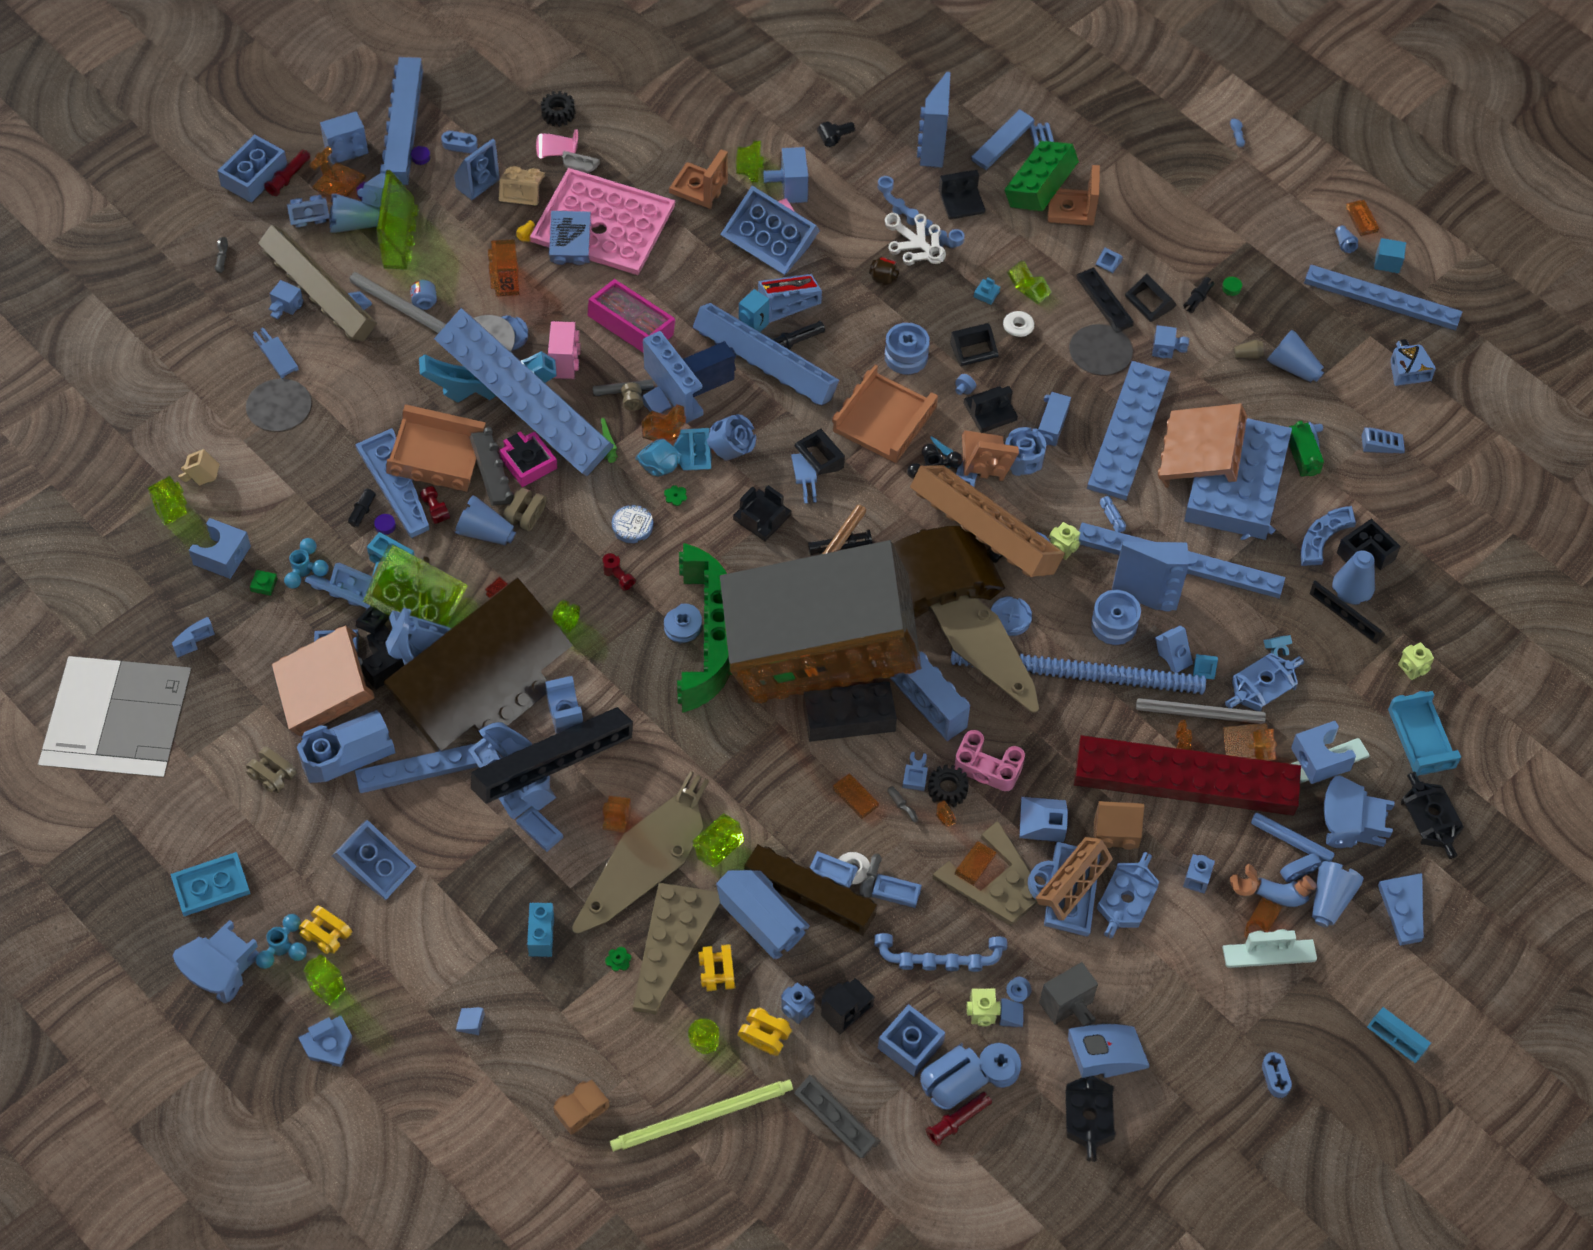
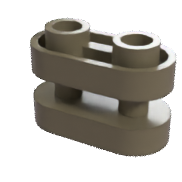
M521 488L515 492L513 502L510 506L506 507L503 517L513 526L518 521H521L520 528L531 531L545 508L546 496L537 493L534 498H531L532 492Z
M265 746L258 753L261 760L258 762L252 759L246 765V773L254 781L257 779L261 781L269 792L279 793L285 786L282 779L291 780L297 774V771L287 760ZM267 766H269V767H271L273 770H275L276 773H274V772H272L271 770H269V769L267 768Z

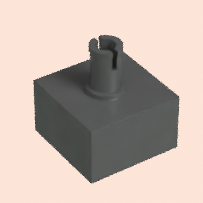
M1083 962L1046 982L1043 985L1039 1004L1054 1025L1073 1014L1076 1015L1082 1026H1088L1087 1023L1091 1025L1095 1022L1096 1018L1086 1006L1093 1003L1098 983Z

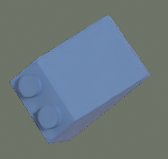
M491 139L465 158L454 175L456 189L470 200H473L500 180L496 142L494 139Z
M368 820L363 822L332 855L348 872L385 900L417 867Z

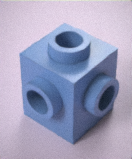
M796 983L792 988L788 987L781 995V1010L787 1017L793 1019L798 1024L804 1018L809 1017L815 1009L813 992L806 986L802 987L799 983Z

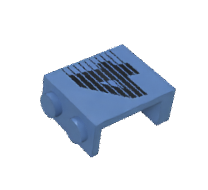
M551 211L550 262L559 265L565 264V262L576 265L590 263L591 212Z

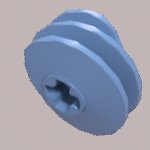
M680 604L668 612L664 618L665 634L674 642H690L701 632L702 616L700 611L693 605Z
M995 1043L984 1048L980 1054L982 1062L980 1069L984 1078L989 1076L990 1083L996 1087L1004 1088L1011 1086L1017 1080L1021 1070V1061L1014 1048L1007 1044ZM997 1063H1002V1067L997 1066Z

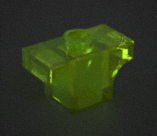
M753 141L752 145L748 147H738L736 174L746 175L750 178L751 182L758 183L759 170L764 166V156H761V141Z

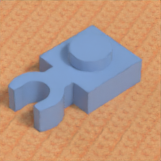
M911 752V765L906 764L902 788L924 791L928 768L924 767L927 755L923 753V758L916 760L914 758L915 752Z

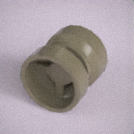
M633 382L623 385L621 392L624 408L629 411L640 409L643 406L641 386Z

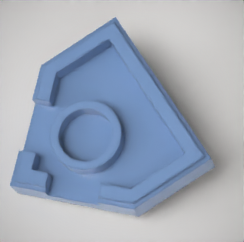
M342 1016L330 1020L328 1017L309 1027L308 1033L298 1037L310 1060L322 1061L338 1067H342L345 1053L352 1040V1035Z

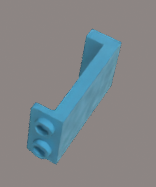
M1419 691L1409 696L1399 695L1392 699L1388 708L1413 772H1416L1417 776L1454 769L1461 759L1459 751L1452 750L1432 702L1434 697L1433 691Z

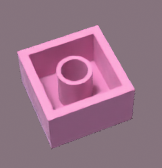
M551 321L548 356L555 359L557 376L554 378L574 379L575 371H579L580 332L576 330L575 322Z

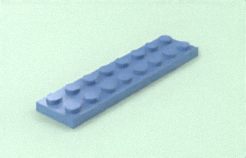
M1135 361L1131 362L1087 489L1127 500L1170 376L1169 371Z

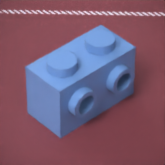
M321 195L310 196L308 201H302V198L290 200L291 203L287 204L291 225L295 224V227L307 226V222L315 221V224L327 222L326 219L330 218L326 197L322 198Z

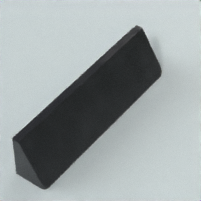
M1317 581L1313 582L1309 593L1311 596L1377 644L1385 636V633L1320 583Z

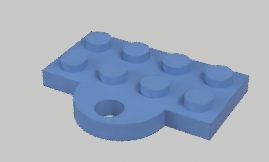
M1057 842L1053 861H1043L1032 869L1028 877V889L1035 899L1077 846ZM1100 853L1098 855L1097 865H1099ZM1090 867L1086 869L1085 880L1089 877ZM1034 877H1042L1045 885L1037 884ZM1097 880L1064 921L1058 920L1051 906H1046L1044 926L1088 937L1091 930ZM1078 882L1073 885L1072 895L1077 892ZM1065 898L1059 903L1061 910L1064 908Z

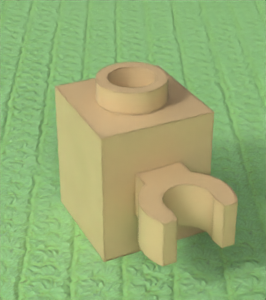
M202 449L187 456L185 465L181 467L184 473L180 474L179 478L183 482L193 479L199 486L216 480L220 464L207 451Z

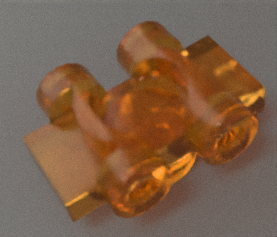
M1181 720L1175 737L1179 739L1177 748L1191 750L1192 732L1191 729H1187L1186 720Z

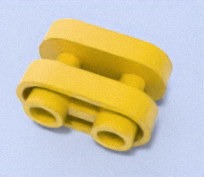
M317 905L311 912L314 920L311 922L305 919L299 926L301 931L299 934L306 941L310 942L312 940L318 944L317 947L325 954L329 952L334 954L340 948L337 939L340 937L346 940L351 935L352 930L342 920ZM320 926H324L329 931H331V933H327L326 931L321 929Z
M730 944L721 945V952L713 953L712 946L703 947V952H698L699 964L704 966L705 973H701L702 987H706L707 991H716L717 983H725V990L735 989ZM722 961L723 974H715L714 962Z
M762 1008L751 1009L746 1017L750 1025L743 1024L737 1033L739 1038L771 1055H779L783 1048V1044L779 1039H788L792 1032L790 1023L783 1018H775L769 1015Z

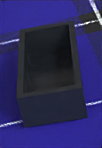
M890 681L803 692V708L809 742L896 731L897 717Z

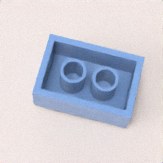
M253 135L218 170L221 186L252 203L265 190L264 184L267 181H271L277 171L286 167L285 151L257 135Z

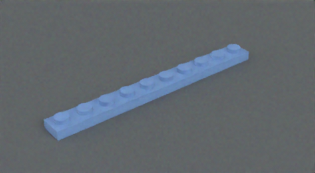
M1083 522L1079 530L1081 532L1079 538L1080 545L1120 555L1123 541L1153 542ZM1188 551L1189 566L1187 574L1280 599L1285 577Z

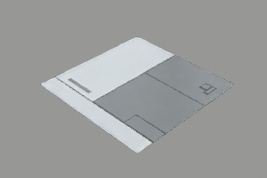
M69 656L38 765L163 777L191 668Z

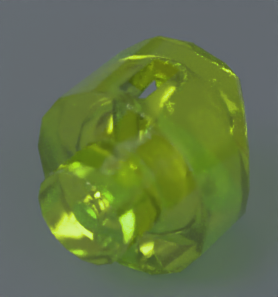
M707 1018L694 1021L688 1030L690 1045L701 1054L714 1052L720 1041L717 1024Z

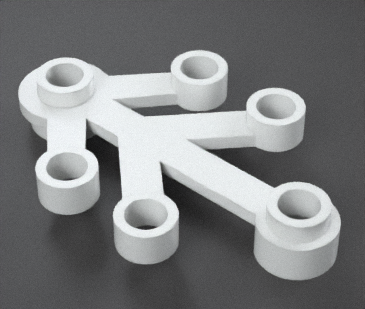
M890 213L885 217V224L889 230H897L910 240L899 243L896 241L889 244L891 254L897 255L901 250L918 248L925 251L914 254L906 252L903 255V261L906 265H912L915 261L928 260L932 264H939L945 259L946 252L943 247L939 246V236L941 235L939 225L933 224L929 227L932 245H929L925 240L927 219L924 214L915 216L917 235L901 224L898 214ZM934 229L938 230L936 233H932ZM894 246L898 247L896 250H892ZM907 257H912L911 260H906Z

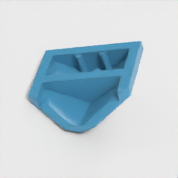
M710 428L682 429L680 431L674 448L681 453L680 463L678 464L684 471L711 469L712 449L707 444Z

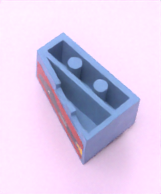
M812 274L758 281V292L770 299L769 323L821 304L822 290Z

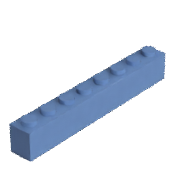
M399 57L398 65L394 67L396 79L392 81L394 93H391L390 96L392 107H389L388 110L390 121H387L386 125L388 135H385L384 139L386 150H383L382 153L384 164H381L380 173L399 177L398 184L408 185L423 67L421 58Z
M712 303L699 308L693 328L698 330L701 335L713 339L716 344L725 341L729 348L732 347L737 356H741L749 364L761 368L765 374L776 377L780 383L794 388L797 393L809 397L815 404L823 405L832 400L839 382L837 378Z

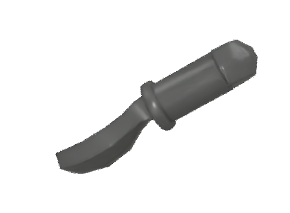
M226 237L219 238L217 242L220 253L217 254L215 271L218 273H222L225 269L224 264L227 258L226 252L228 247Z
M894 786L889 787L887 791L897 804V808L906 811L914 823L918 822L916 812L906 806L907 801L902 798Z
M874 854L871 857L870 867L866 873L868 877L860 885L862 897L869 898L873 892L874 880L877 878L879 864L882 861L879 854Z

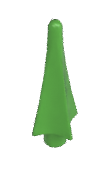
M601 418L603 436L614 445L604 457V460L608 459V462L613 463L618 458L616 453L617 447L608 430L605 418Z

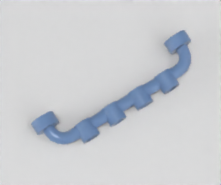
M880 177L878 189L883 193L885 199L893 205V212L898 215L905 214L907 216V223L909 225H916L914 219L919 212L916 209L908 208L903 199H896L890 193L894 183L891 177ZM928 219L925 225V236L930 235L929 227L933 225V222ZM934 229L932 233H936L938 230ZM954 229L950 231L949 238L947 233L941 230L939 246L946 245L949 248H956L963 244L964 233L961 230Z
M886 933L876 934L874 936V945L879 948L880 954L885 960L899 963V968L903 970L913 969V964H922V969L931 971L936 969V964L945 965L947 971L959 970V965H968L969 971L979 972L982 971V966L993 965L1002 957V952L1007 950V938H990L989 949L993 951V954L987 957L978 954L959 956L958 954L936 955L934 953L915 955L909 952L893 954L888 949L893 946V936Z

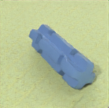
M1109 496L1101 498L1100 505L1102 509H1105L1104 512L1110 523L1114 525V530L1116 532L1125 531L1126 524L1121 519L1122 517L1116 506L1112 504V499Z

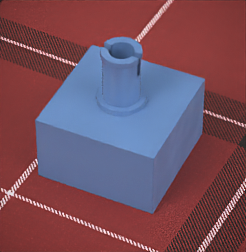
M805 147L782 148L781 170L763 171L764 183L781 182L784 199H787L789 203L807 202L808 170Z

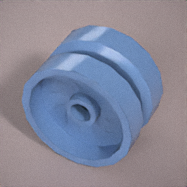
M901 323L892 327L886 335L885 361L887 366L900 374H914L925 367L928 362L929 335L926 330L914 323Z
M1110 590L1101 594L1095 602L1091 627L1093 633L1099 640L1107 644L1120 645L1130 641L1136 634L1140 620L1141 607L1139 602L1133 595L1122 590Z

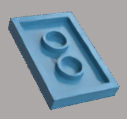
M237 852L170 874L183 916L251 894Z

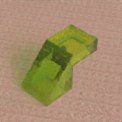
M1019 261L1007 271L1015 288L1036 304H1039L1052 293L1043 276H1032L1025 261Z

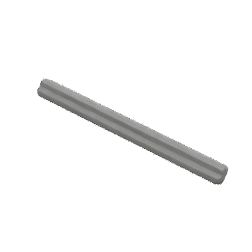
M353 272L350 275L351 283L437 333L445 327L446 324L359 273Z
M1140 698L1136 701V709L1140 711L1264 724L1266 720V713L1259 711Z

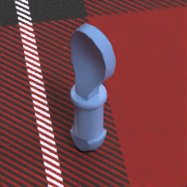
M1231 119L1230 126L1234 131L1233 135L1236 138V145L1241 148L1245 145L1243 132L1241 131L1243 124L1238 119Z

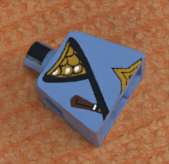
M1407 339L1398 341L1396 343L1397 348L1394 349L1391 357V368L1395 386L1431 381L1436 368L1423 346H1410Z

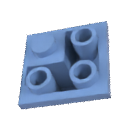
M1021 797L1019 838L1064 842L1068 813L1066 800Z

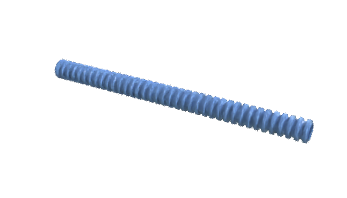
M952 649V665L958 663V666H961V664H965L967 667L971 665ZM1020 654L1025 668L1028 672H1032L1033 675L1035 673L1042 675L1043 673L1045 676L1051 674L1052 677L1058 675L1059 678L1065 676L1066 679L1069 677L1075 679L1076 677L1079 680L1084 678L1085 681L1092 679V682L1099 680L1100 683L1102 681H1105V683L1112 682V684L1118 682L1119 685L1125 683L1126 686L1132 684L1133 687L1139 685L1141 688L1142 686H1146V688L1151 686L1152 689L1159 687V690L1166 688V691L1170 689L1173 691L1179 690V692L1184 690L1186 693L1192 691L1193 694L1199 692L1200 695H1203L1206 688V678L1203 675L1201 677H1198V675L1193 677L1191 674L1185 676V673L1178 675V672L1174 674L1171 672L1165 673V671L1160 673L1158 670L1151 672V669L1145 671L1144 668L1138 670L1136 667L1134 669L1127 667L1126 669L1124 666L1118 668L1117 665L1111 667L1110 664L1104 666L1102 663L1101 665L1094 663L1093 665L1091 662L1084 664V661L1077 663V660L1071 662L1069 659L1067 661L1060 659L1059 661L1057 658L1051 660L1050 657L1044 659L1043 656L1037 658L1036 655L1034 657L1027 655L1026 657L1024 654Z

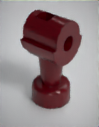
M429 486L424 488L420 492V496L424 502L429 503L433 524L450 519L445 503L437 501L438 493L435 487Z
M612 553L603 556L604 575H614L619 580L618 585L623 591L631 589L636 583V579L631 574H625L621 569L619 556Z

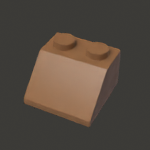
M1099 801L1094 819V838L1102 839L1107 848L1123 847L1127 850L1139 848L1142 838L1144 804Z

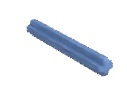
M1256 813L1251 820L1254 826L1307 854L1316 853L1323 862H1331L1334 858V852L1260 813Z

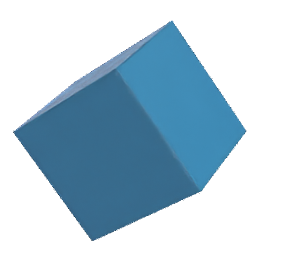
M1381 238L1376 251L1374 269L1400 273L1405 257L1406 242Z

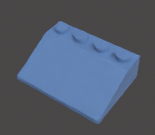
M950 72L945 73L926 98L925 107H921L920 119L924 120H920L919 132H923V134L919 133L918 145L921 146L917 148V158H920V166L943 167L949 107Z
M751 186L720 235L785 275L810 247L820 230L814 223L754 186Z
M1123 541L1112 590L1126 591L1133 595L1139 603L1155 610H1177L1189 566L1187 543Z

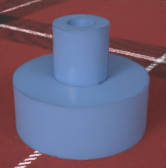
M961 374L955 381L957 387L955 391L959 395L963 393L969 395L976 388L975 381L967 374Z
M1016 977L1008 983L1007 994L1013 1001L1022 1002L1030 996L1031 985L1025 978Z

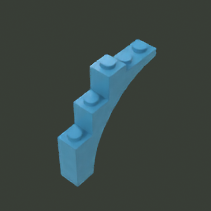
M542 351L521 360L545 383L557 376L555 359ZM426 354L419 358L420 375L443 387V395L459 403L475 392L488 400L496 397L489 388L464 366L445 363Z

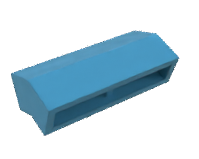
M1384 1007L1374 1016L1367 1027L1414 1063L1422 1057L1431 1044L1430 1041Z

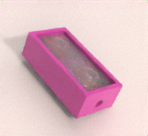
M613 279L588 299L587 316L641 352H643L644 338L658 331H661L667 340L674 335V317L616 279Z

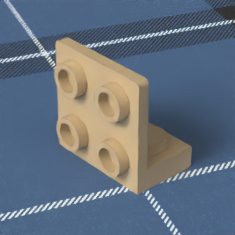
M517 166L507 168L500 178L499 201L538 205L539 184L545 177V172H540L539 169L535 168L522 170Z

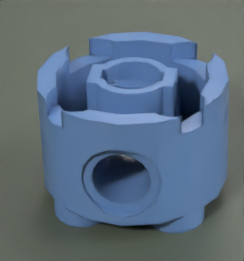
M740 414L732 415L716 421L711 426L707 444L719 457L728 461L751 452L755 447L756 434L753 435L752 430L754 427L748 418Z
M1029 427L1017 428L1011 431L1008 438H1006L1005 445L1019 447V454L1010 468L1012 474L1016 476L1032 474L1041 470L1043 466L1046 440L1039 431H1031L1032 428Z

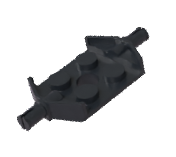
M1416 772L1409 773L1407 777L1412 784V789L1403 797L1401 805L1405 803L1422 837L1420 843L1422 845L1444 848L1449 859L1457 857L1458 854L1452 844L1462 832L1464 826L1442 785L1424 783L1423 781L1420 782ZM1428 809H1437L1439 815H1432Z
M1095 1076L1079 1078L1066 1084L1065 1088L1066 1135L1068 1139L1087 1149L1088 1162H1091V1158L1092 1162L1097 1161V1147L1111 1142L1115 1139L1116 1132H1114L1113 1111L1114 1086ZM1091 1111L1095 1114L1096 1118L1088 1120L1083 1116V1113Z

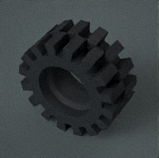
M555 91L552 92V95L546 94V97H543L541 101L543 120H546L547 124L552 123V126L558 124V127H561L562 123L564 125H568V122L571 123L572 118H575V101L572 99V96H568L566 92L562 94L561 91H558V94H555ZM555 107L564 108L563 110L559 111L552 110Z
M948 764L944 765L943 769L939 766L936 771L933 770L928 785L929 796H933L932 801L935 803L938 800V805L941 807L943 803L948 807L950 804L956 807L957 802L959 804L963 803V799L967 797L969 779L966 778L967 774L965 772L962 773L960 767L955 770V765H951V768H948ZM943 781H952L957 785L955 791L947 792L941 789L940 784Z

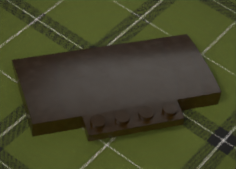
M517 577L387 678L384 684L434 750L439 752L472 726L481 737L482 735L479 730L487 725L502 722L508 726L547 694L545 683L547 680L541 671L573 645L543 606Z

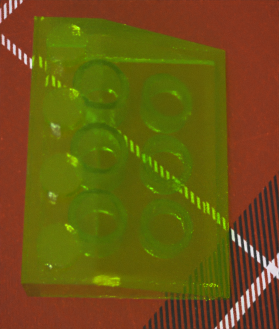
M386 170L377 234L383 268L407 270L408 262L412 261V250H410V247L414 246V235L412 233L416 232L415 217H418L419 207L415 205L414 196L391 170Z
M392 544L386 548L362 602L388 616L391 615L393 610L401 613L403 608L411 610L410 616L447 627L468 585Z

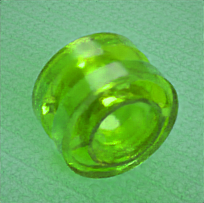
M564 599L556 606L552 619L559 628L562 626L563 632L570 633L576 626L580 615V606L576 604L570 606L569 601Z

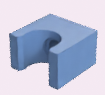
M209 518L206 525L210 538L213 541H218V543L210 548L192 545L189 549L192 563L195 566L231 579L251 547L246 531Z
M569 676L545 682L548 706L555 733H560L582 723V710L578 706L573 677Z
M1336 721L1295 735L1291 749L1311 784L1350 771L1356 759L1353 750H1347L1344 753H1334L1325 746V744H1330L1335 739L1339 728Z

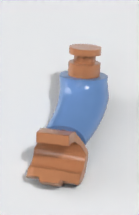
M1250 864L1245 866L1248 879H1242L1238 875L1230 877L1231 886L1240 896H1250L1256 893L1286 907H1298L1309 901L1308 895L1311 893V890L1317 888L1313 879L1307 875L1303 877V881H1292L1284 885L1264 878L1258 879L1257 871Z

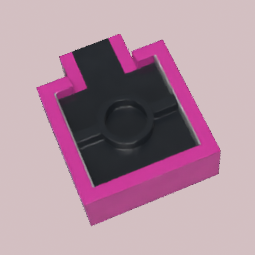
M520 431L503 440L504 448L500 449V458L522 487L557 469V459L535 431L526 435V437Z

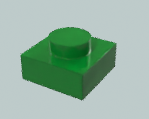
M256 570L250 584V591L271 596L278 579L277 574Z

